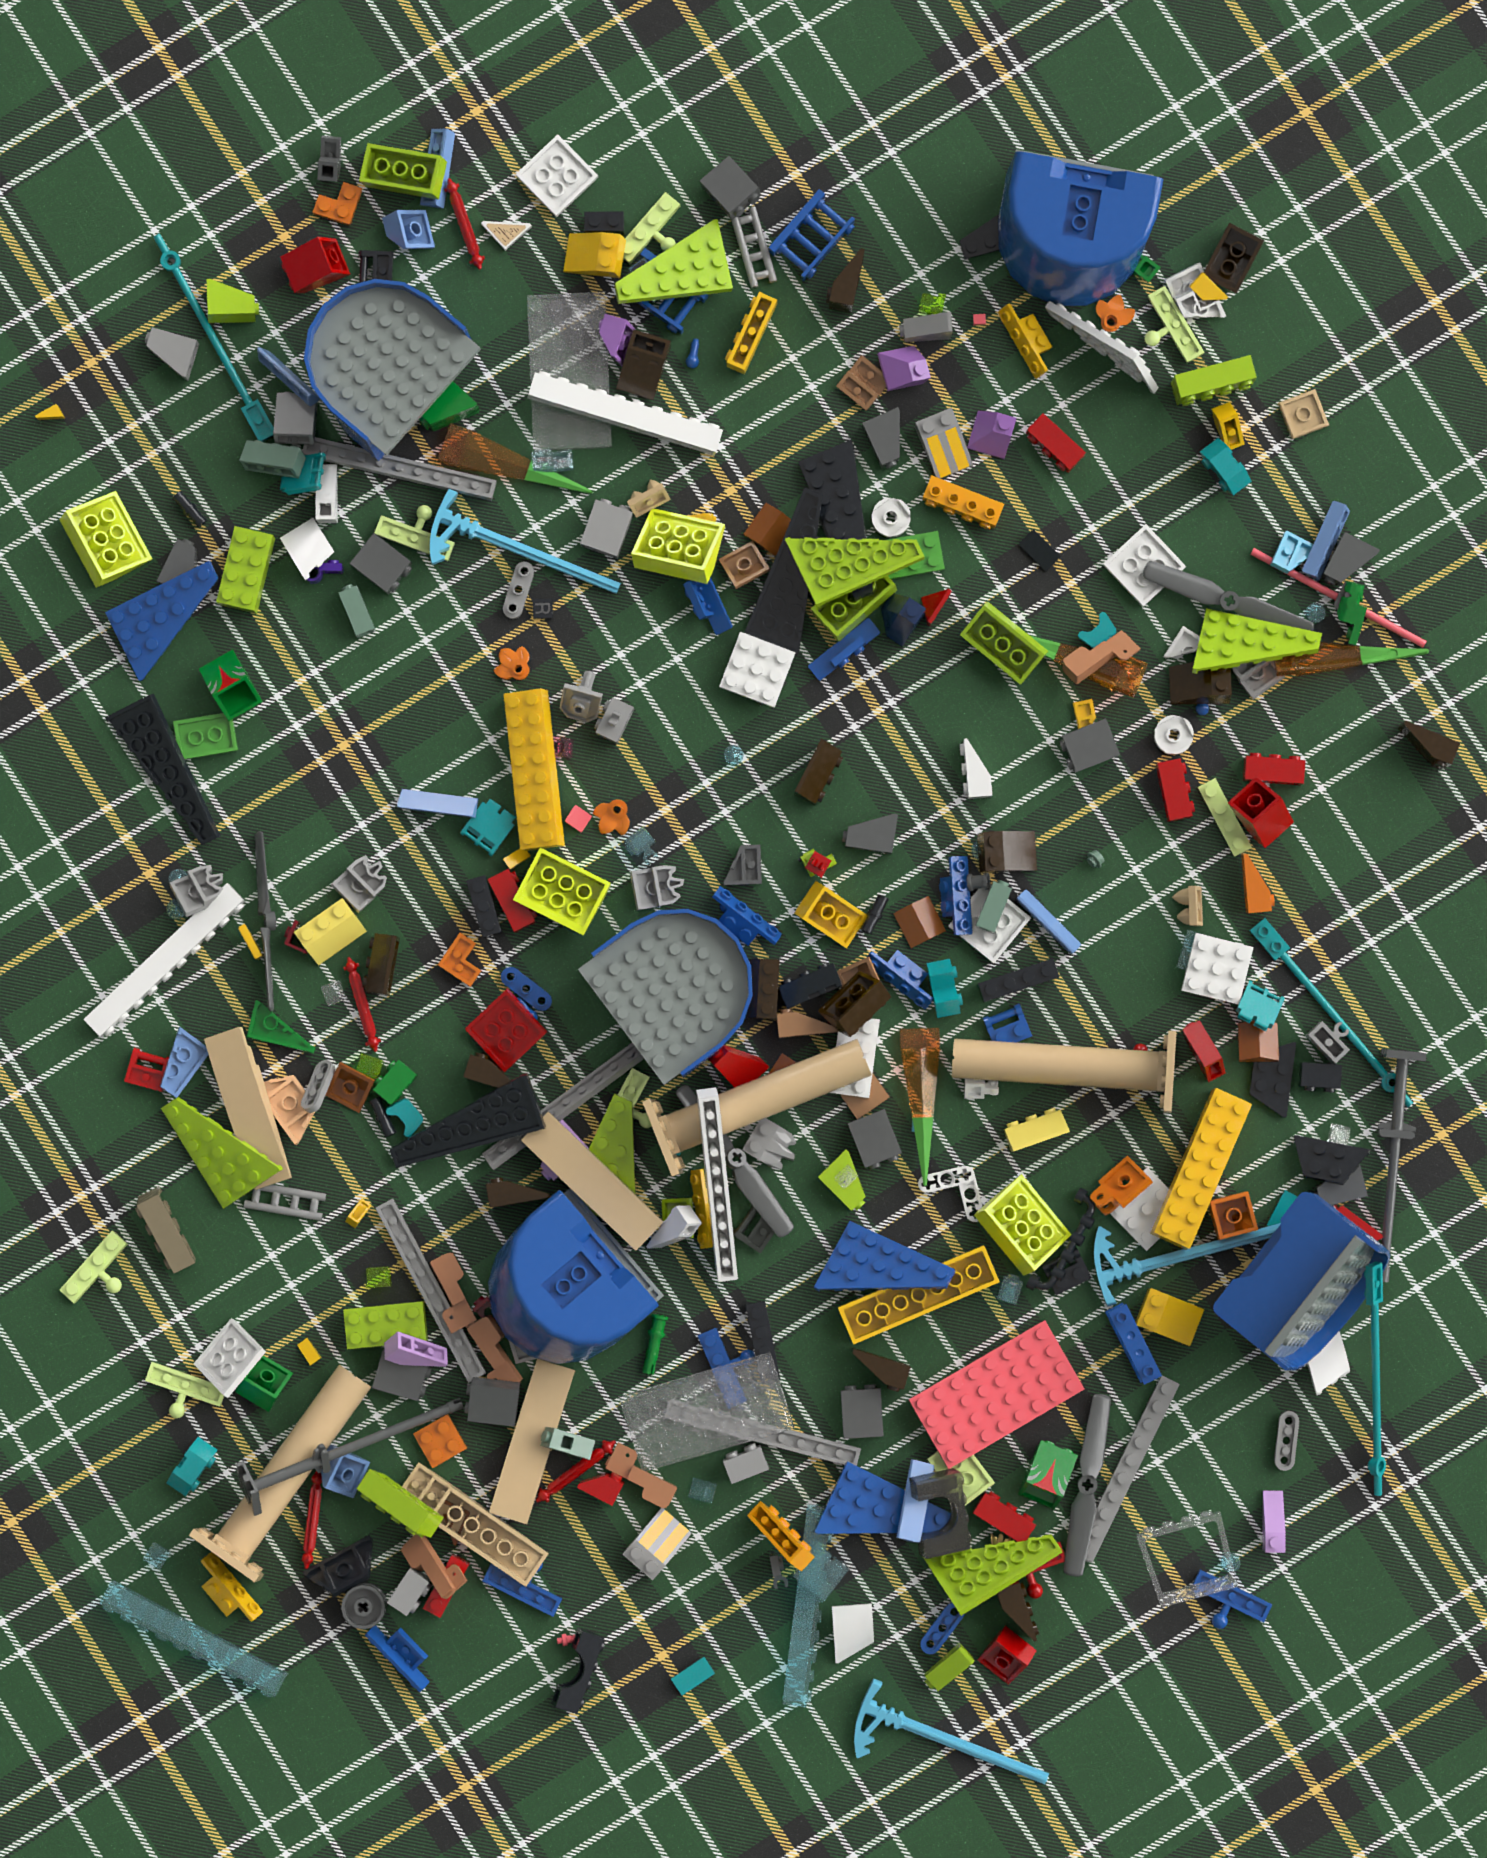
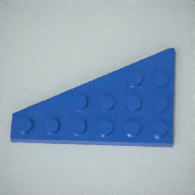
M207 561L105 612L139 681L145 679L160 656L169 647L174 637L180 632L183 625L189 620L197 606L219 579L211 561Z
M849 1221L814 1289L817 1291H841L843 1289L848 1291L865 1289L909 1290V1288L947 1289L956 1271L945 1264Z
M846 1462L813 1532L816 1534L897 1533L905 1490L850 1462ZM928 1502L922 1533H945L953 1514Z

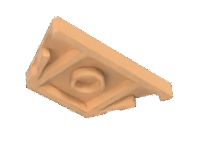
M294 1075L265 1081L264 1084L273 1115L295 1145L299 1144L315 1113H307L301 1106L305 1089Z

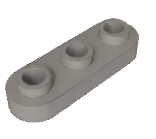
M520 562L515 567L503 605V612L510 619H517L523 612L535 573L533 566L529 562ZM527 568L528 573L522 574L521 569ZM518 586L522 588L520 593L515 592V588ZM511 605L516 606V610L514 612H511L509 610V607Z
M323 1060L316 1065L301 1100V1106L307 1113L316 1112L322 1105L335 1073V1066L329 1060Z
M1292 1411L1282 1412L1278 1419L1274 1463L1278 1469L1283 1471L1290 1470L1295 1463L1299 1417ZM1287 1417L1292 1419L1290 1424L1285 1423ZM1284 1437H1289L1290 1441L1288 1444L1283 1443ZM1285 1456L1287 1462L1282 1464L1280 1459Z

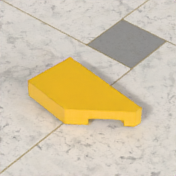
M1203 272L1189 285L1202 300H1226L1228 298Z
M1092 699L1072 703L1078 729L1094 722L1096 715Z
M245 924L239 926L238 929L254 959L259 960L263 958L264 955Z

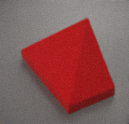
M946 589L921 597L922 605L926 608L925 618L927 625L931 626L952 590Z

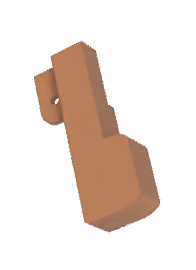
M1121 630L1109 640L1101 642L1090 651L1085 647H1079L1063 659L1062 669L1075 684H1078L1115 656L1121 661H1126L1140 651L1141 648Z
M446 1253L432 1260L429 1264L452 1306L442 1313L448 1329L452 1334L463 1327L471 1326L477 1319L457 1283L464 1273L454 1254Z
M492 1315L481 1318L467 1328L494 1369L487 1375L488 1379L496 1378L497 1380L520 1382L523 1379L499 1344L504 1338V1333Z
M618 1442L612 1455H609L605 1463L607 1465L606 1469L644 1487L643 1499L663 1509L670 1504L677 1486L635 1466L637 1452Z
M415 1534L403 1545L401 1551L411 1568L425 1571L441 1598L448 1599L468 1581L458 1565L453 1564L446 1569L426 1536L420 1537Z

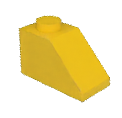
M1228 402L1212 408L1214 422L1221 440L1231 450L1245 445L1239 417L1231 403Z

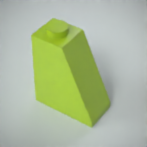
M207 279L208 323L255 322V315H259V303H255L254 295L215 280Z
M845 1149L818 1178L852 1211L854 1208L858 1210L865 1203L863 1201L865 1194L851 1156Z
M959 1642L924 1674L927 1678L924 1682L931 1690L935 1688L939 1691L975 1661Z

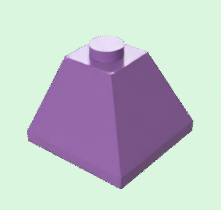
M605 314L599 323V333L610 355L623 366L630 338L635 328L627 319Z
M914 346L877 354L887 391L920 385L931 378L926 359Z
M978 411L967 449L1005 459L1017 418L998 412Z

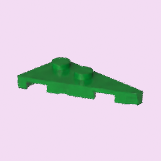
M258 1000L255 1001L247 1037L315 1053L316 1048L277 1015L270 1012L264 1004Z

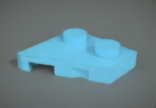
M1286 530L1270 565L1288 574L1307 560L1313 544Z

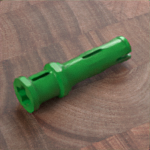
M652 1313L651 1329L648 1330L650 1338L642 1373L654 1375L661 1338L665 1337L664 1328L669 1317Z

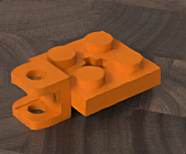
M1126 1156L1098 1181L1100 1186L1093 1191L1090 1198L1104 1215H1108L1119 1204L1122 1208L1126 1207L1150 1186L1153 1181L1136 1163ZM1130 1179L1128 1184L1123 1185V1180L1128 1181Z

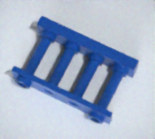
M820 189L768 247L769 253L774 257L777 253H782L803 271L801 275L802 281H805L807 278L811 279L817 272L815 268L845 234L849 235L855 228L853 225L855 219L853 217L846 222L825 204V193ZM815 209H820L841 227V230L835 236L830 234L812 218L811 214ZM802 224H808L829 242L822 251L799 233V228ZM790 238L797 240L816 256L809 266L787 248L786 243Z
M646 248L640 254L641 259L646 263L656 257ZM708 294L690 296L674 320L664 313L675 298L664 299L658 309L648 303L649 301L636 303L666 323V327L671 332L682 334L684 330L680 324L696 302L702 301L705 303L709 296Z
M1120 1303L1104 1311L1139 1382H1143L1145 1385L1161 1377L1162 1375L1127 1304Z

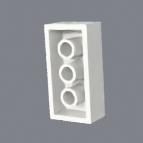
M872 1018L862 1025L859 1031L851 1037L838 1031L836 1044L837 1047L858 1039L864 1054L863 1058L866 1059L871 1074L873 1073L880 1022L879 1019ZM872 1075L830 1093L869 1098Z

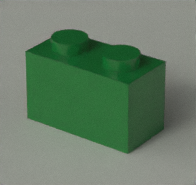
M393 1060L386 1069L388 1073L384 1077L380 1076L374 1082L376 1087L373 1090L390 1105L399 1099L418 1076L401 1060L397 1062Z

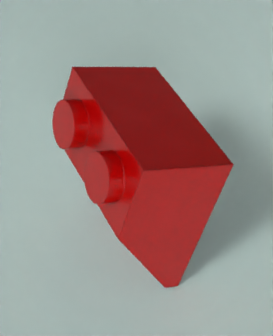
M614 1472L611 1474L604 1473L580 1481L577 1488L613 1506L624 1481H622V1476Z
M1004 1626L977 1661L1009 1685L1028 1666L1037 1650L1008 1627Z

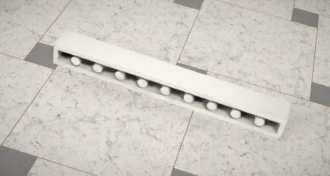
M543 371L535 372L528 394V399L714 456L723 432L716 424L708 423V425L700 423L699 419L692 417L686 419L677 412L666 413L660 407L652 406L650 408L637 400L630 402L625 400L624 396L617 394L611 396L602 389L591 390L582 383H577V385L569 383V380L566 378L558 377V379L550 377L549 373Z
M226 883L218 897L205 910L195 913L84 1018V1021L100 1037L111 1035L115 1031L114 1026L118 1022L123 1023L130 1016L128 1013L133 1008L135 1010L144 1003L143 999L147 995L151 996L158 990L157 985L161 981L166 982L173 975L171 972L176 967L178 969L187 962L186 958L190 954L194 955L201 949L200 944L204 940L209 941L216 934L214 931L219 926L223 928L230 921L229 917L233 913L237 914L244 908L243 903L245 900L230 884Z
M716 1087L696 1090L716 1275L718 1282L737 1280L719 1096Z

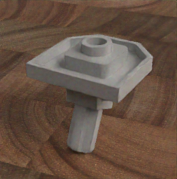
M592 671L584 672L581 685L578 687L564 684L559 708L567 718L585 723L597 719L603 694L592 691L595 673Z

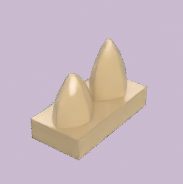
M649 480L647 491L643 493L634 491L631 499L627 502L637 518L671 499L662 483Z
M1188 886V888L1178 891L1172 898L1180 904L1189 905V908L1182 910L1177 915V918L1182 923L1190 926H1203L1202 887Z

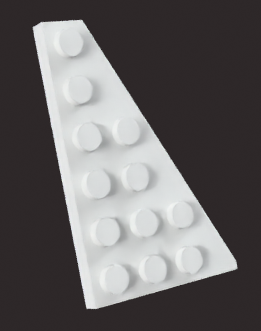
M1048 302L1045 308L1051 317L1068 330L1073 328L1081 336L1080 339L1097 350L1101 355L1106 356L1108 354L1118 368L1138 383L1141 381L1145 382L1150 392L1154 394L1159 387L1150 374L1151 370L1145 366L1146 362L1139 356L1140 352L1133 347L1129 349L1123 341L1118 338L1114 340L1103 329L1099 331L1090 321H1082L1081 317L1075 312H1067V309L1060 303Z

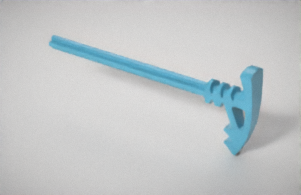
M448 489L438 509L431 530L429 551L432 565L445 560V556L440 554L448 551L450 545L445 542L459 530L461 536L469 534L468 539L479 538L617 594L621 584L619 582L485 529L479 525V521L475 520L471 523L469 517L461 519V514L459 513L453 516L452 511L448 508L456 500L458 492ZM441 523L449 526L440 537L436 536Z
M1281 1223L1245 1234L1193 1246L1188 1250L1182 1249L1141 1261L1133 1258L1132 1263L1128 1264L1127 1261H1123L1122 1266L1117 1264L1108 1249L1115 1246L1105 1239V1237L1111 1235V1232L1099 1226L1094 1242V1263L1107 1307L1116 1304L1114 1297L1107 1287L1113 1285V1280L1117 1279L1120 1283L1124 1277L1131 1280V1276L1136 1275L1139 1278L1146 1271L1269 1239ZM1101 1253L1111 1265V1269L1102 1271L1100 1263Z
M872 1679L861 1703L855 1724L854 1744L857 1758L870 1753V1749L864 1747L875 1741L874 1737L869 1734L881 1721H885V1726L887 1727L893 1724L895 1730L903 1728L1042 1784L1047 1782L1049 1775L1047 1772L907 1718L903 1711L895 1713V1708L893 1707L887 1710L885 1704L880 1705V1707L877 1706V1701L872 1700V1698L881 1688L882 1681ZM867 1714L874 1717L866 1728L861 1730L864 1715Z

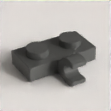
M777 1552L770 1553L774 1588L778 1589L777 1582L779 1580H783L785 1587H788L787 1578L781 1574V1570H784L782 1556H778Z

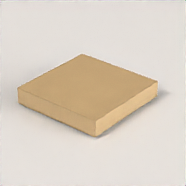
M1315 389L1278 403L1292 440L1329 426Z

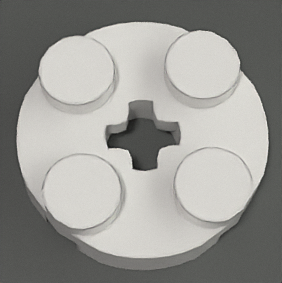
M885 498L875 505L871 516L873 527L879 534L887 538L900 536L907 530L910 523V510L902 500ZM887 513L891 515L896 514L895 522H888L886 520L888 518Z
M1170 715L1160 720L1154 730V741L1157 747L1165 754L1178 755L1190 747L1194 731L1187 719ZM1170 730L1178 731L1177 740L1169 738Z

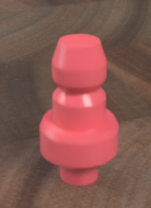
M561 1634V1638H557V1644L567 1646L568 1643L573 1642L575 1634L572 1636Z

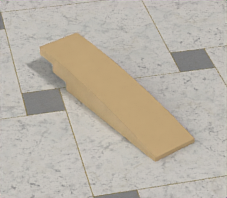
M237 1027L205 1038L204 1041L235 1137L247 1142L257 1149L259 1153L266 1155L270 1161L276 1165H281L283 1170L254 1189L258 1190L292 1178L259 1065L255 1063L251 1046L247 1045L243 1028Z
M548 1111L543 1116L546 1125L545 1129L527 1133L521 1141L634 1250H637L663 1221Z
M537 1359L489 1513L524 1524L528 1523L551 1450L540 1446L542 1442L541 1435L545 1427L558 1428L575 1370Z
M418 1462L402 1486L441 1516L447 1514V1525L445 1519H443L438 1527L525 1587L549 1554L420 1462ZM445 1500H448L454 1503L455 1505H452L450 1507L444 1504ZM464 1509L470 1511V1515L465 1520L461 1534H459L458 1531L466 1516V1514L464 1513Z

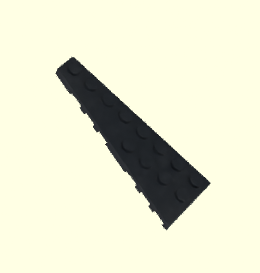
M852 440L798 461L809 489L823 495L820 516L829 538L848 540V538L866 539ZM870 583L852 591L855 601L873 594V584Z
M804 488L744 632L750 636L793 651L795 655H798L800 651L809 590L791 555L785 538H817L823 495L808 488Z
M154 693L105 717L106 721L110 722L116 729V734L119 737L121 736L126 742L129 751L136 755L140 761L139 764L155 785H159L165 793V798L170 800L175 806L178 815L185 819L189 825L188 828L201 845L220 837L221 835Z
M528 1073L522 1074L391 1147L390 1153L395 1167L410 1165L545 1129L546 1125Z

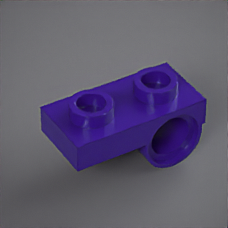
M327 560V563L313 568L318 570L317 577L306 580L311 584H317L322 580L323 574H343L344 566L338 560Z

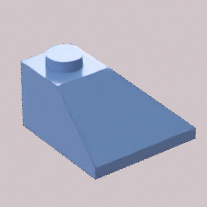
M396 210L382 218L386 236L403 249L435 248L426 210Z
M330 1445L327 1449V1452L338 1447ZM353 1453L330 1461L331 1470L328 1473L321 1472L323 1487L354 1498L357 1491L356 1488L362 1481L370 1462Z

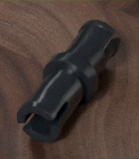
M179 491L172 498L183 510V514L185 516L188 515L198 528L207 522V518L196 508L197 505L191 503L182 491Z
M877 895L861 927L863 932L872 935L878 920H881L883 917L881 914L889 901L888 898L883 895Z
M381 1097L369 1101L376 1115L375 1120L379 1122L384 1137L387 1138L396 1134L389 1118L391 1115H387Z

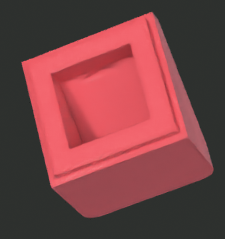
M575 805L565 822L582 833L592 816Z

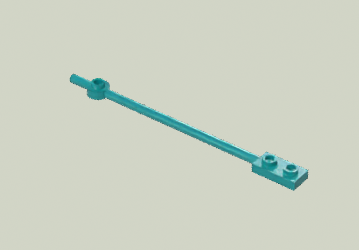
M161 234L155 235L153 238L162 252L161 265L165 270L173 272L246 405L241 410L257 439L262 442L274 436V427L259 400H251L210 323H208L204 312L179 269L181 265L179 255L174 251H169ZM170 259L175 260L174 264L169 265L168 261Z
M1266 918L1261 920L1249 930L1250 933L1274 961L1279 957L1332 1020L1335 1023H1342L1339 1028L1343 1032L1347 1029L1349 1030L1346 1036L1382 1077V1088L1386 1092H1394L1395 1085L1390 1086L1389 1080H1395L1396 1073H1388L1289 957L1286 953L1290 949L1289 945ZM1406 1095L1405 1106L1408 1108L1413 1102Z
M1375 1261L1365 1266L1364 1271L1366 1279L1364 1295L1366 1305L1371 1306L1373 1457L1368 1462V1470L1374 1476V1495L1381 1496L1382 1475L1386 1469L1385 1458L1381 1457L1379 1303L1383 1301L1382 1262Z

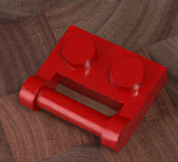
M134 1048L124 1082L163 1092L164 1089L160 1087L169 1057H160ZM141 1059L163 1065L162 1071L137 1065V1060Z

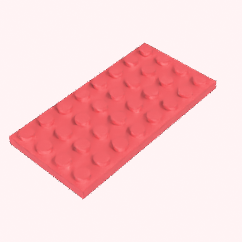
M1043 1320L908 1399L947 1469H950L1083 1391L1084 1387L1048 1324Z

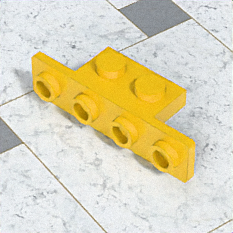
M1009 303L998 311L1000 319L1007 328L1035 379L1040 378L1048 371L1040 354L1049 351L1052 345L1034 314L1019 320Z
M691 1170L692 1199L696 1215L702 1222L698 1227L697 1240L701 1249L712 1248L713 1241L704 1170Z
M211 1552L201 1560V1563L213 1576L201 1587L226 1617L238 1607L251 1622L263 1613L259 1605L216 1554Z

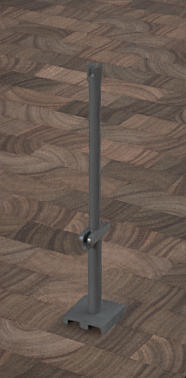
M1381 1049V1057L1397 1059L1392 1120L1378 1124V1128H1380L1378 1135L1391 1137L1382 1231L1383 1238L1381 1242L1391 1252L1401 1138L1413 1139L1415 1134L1412 1131L1416 1132V1127L1403 1123L1409 1060L1426 1061L1427 1053ZM1390 1259L1383 1272V1282H1389Z
M460 1398L447 1402L445 1405L328 1452L324 1444H319L314 1449L312 1457L255 1480L252 1479L245 1462L241 1461L236 1463L239 1485L241 1488H244L248 1504H252L254 1516L262 1513L259 1497L260 1490L312 1469H315L318 1473L322 1471L323 1473H328L331 1470L330 1461L446 1414L464 1409L463 1403L460 1402Z

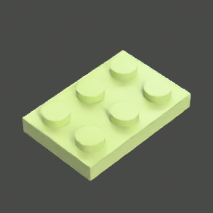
M938 1451L927 1458L963 1507L995 1483L974 1455L950 1469H947Z

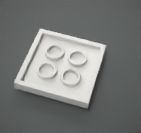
M558 134L516 174V177L556 217L599 178Z
M1147 524L1103 563V566L1142 607L1164 588L1143 577L1144 568L1149 561L1181 571L1186 568L1184 563Z
M740 632L719 687L775 708L795 652Z
M980 888L970 899L973 933L971 935L959 936L994 964L1031 917L1008 899L994 933L976 927L975 925L989 893V890ZM952 921V922L949 924V926H948V927H949L950 929H952V930H953V921Z
M1195 933L1181 991L1238 1005L1241 1000L1253 947Z
M1148 1167L1143 1171L1151 1178L1153 1183L1126 1207L1122 1208L1119 1204L1110 1213L1146 1251L1160 1239L1150 1234L1169 1190Z
M231 1318L194 1362V1365L222 1395L228 1398L266 1351L236 1320Z

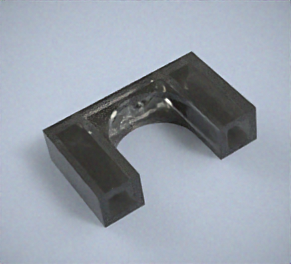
M955 1468L910 1477L912 1498L917 1501H923L936 1497H946L951 1505V1516L947 1524L937 1531L922 1534L921 1541L918 1543L919 1555L929 1559L970 1549L972 1537L967 1525L969 1523V1516L965 1510L967 1498L963 1492L964 1477L962 1473Z

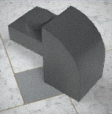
M322 135L317 180L337 182L341 169L342 137Z

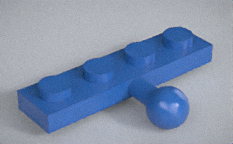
M717 1327L699 1334L698 1338L728 1409L746 1402L747 1398L734 1367L741 1364H753L756 1359L755 1353L752 1350L746 1349L742 1351L739 1357L730 1360Z
M492 1563L482 1580L554 1617L562 1600L561 1597L531 1583V1580L525 1587ZM543 1563L541 1564L537 1572H539L542 1569Z
M1199 1569L1191 1586L1224 1603L1220 1612L1212 1618V1624L1217 1629H1223L1227 1626L1228 1619L1226 1616L1231 1607L1263 1623L1272 1607L1271 1603Z

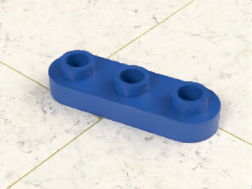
M508 967L502 971L501 980L503 984L535 1009L545 1011L550 1008L552 1004L551 996L514 967ZM509 973L514 974V979L511 981L507 979ZM525 985L530 987L527 993L523 992V986ZM540 997L545 998V1003L543 1005H540L538 1003V999Z
M952 1602L946 1605L922 1637L920 1646L926 1654L938 1652L964 1617V1614L961 1616L959 1612L956 1615L950 1613L951 1609L955 1608ZM940 1624H944L946 1626V1629L944 1631H940L938 1629ZM928 1640H932L934 1642V1645L932 1647H928L926 1645Z

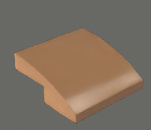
M861 355L836 387L867 411L885 390L886 384L882 370Z

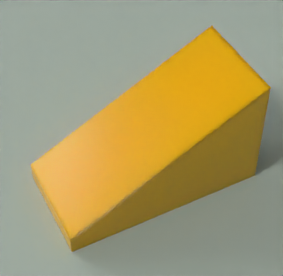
M57 404L35 415L38 420L65 419Z
M518 849L503 860L512 870L531 855L528 851Z
M361 1198L345 1222L356 1228L372 1205Z
M308 1338L297 1345L310 1366L322 1358Z

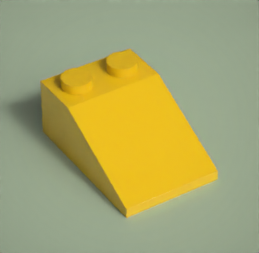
M570 233L563 272L620 278L626 239L621 234Z
M817 881L814 882L794 914L845 948L849 946L868 916Z
M1148 1288L1135 1322L1140 1327L1190 1346L1204 1309L1155 1289Z

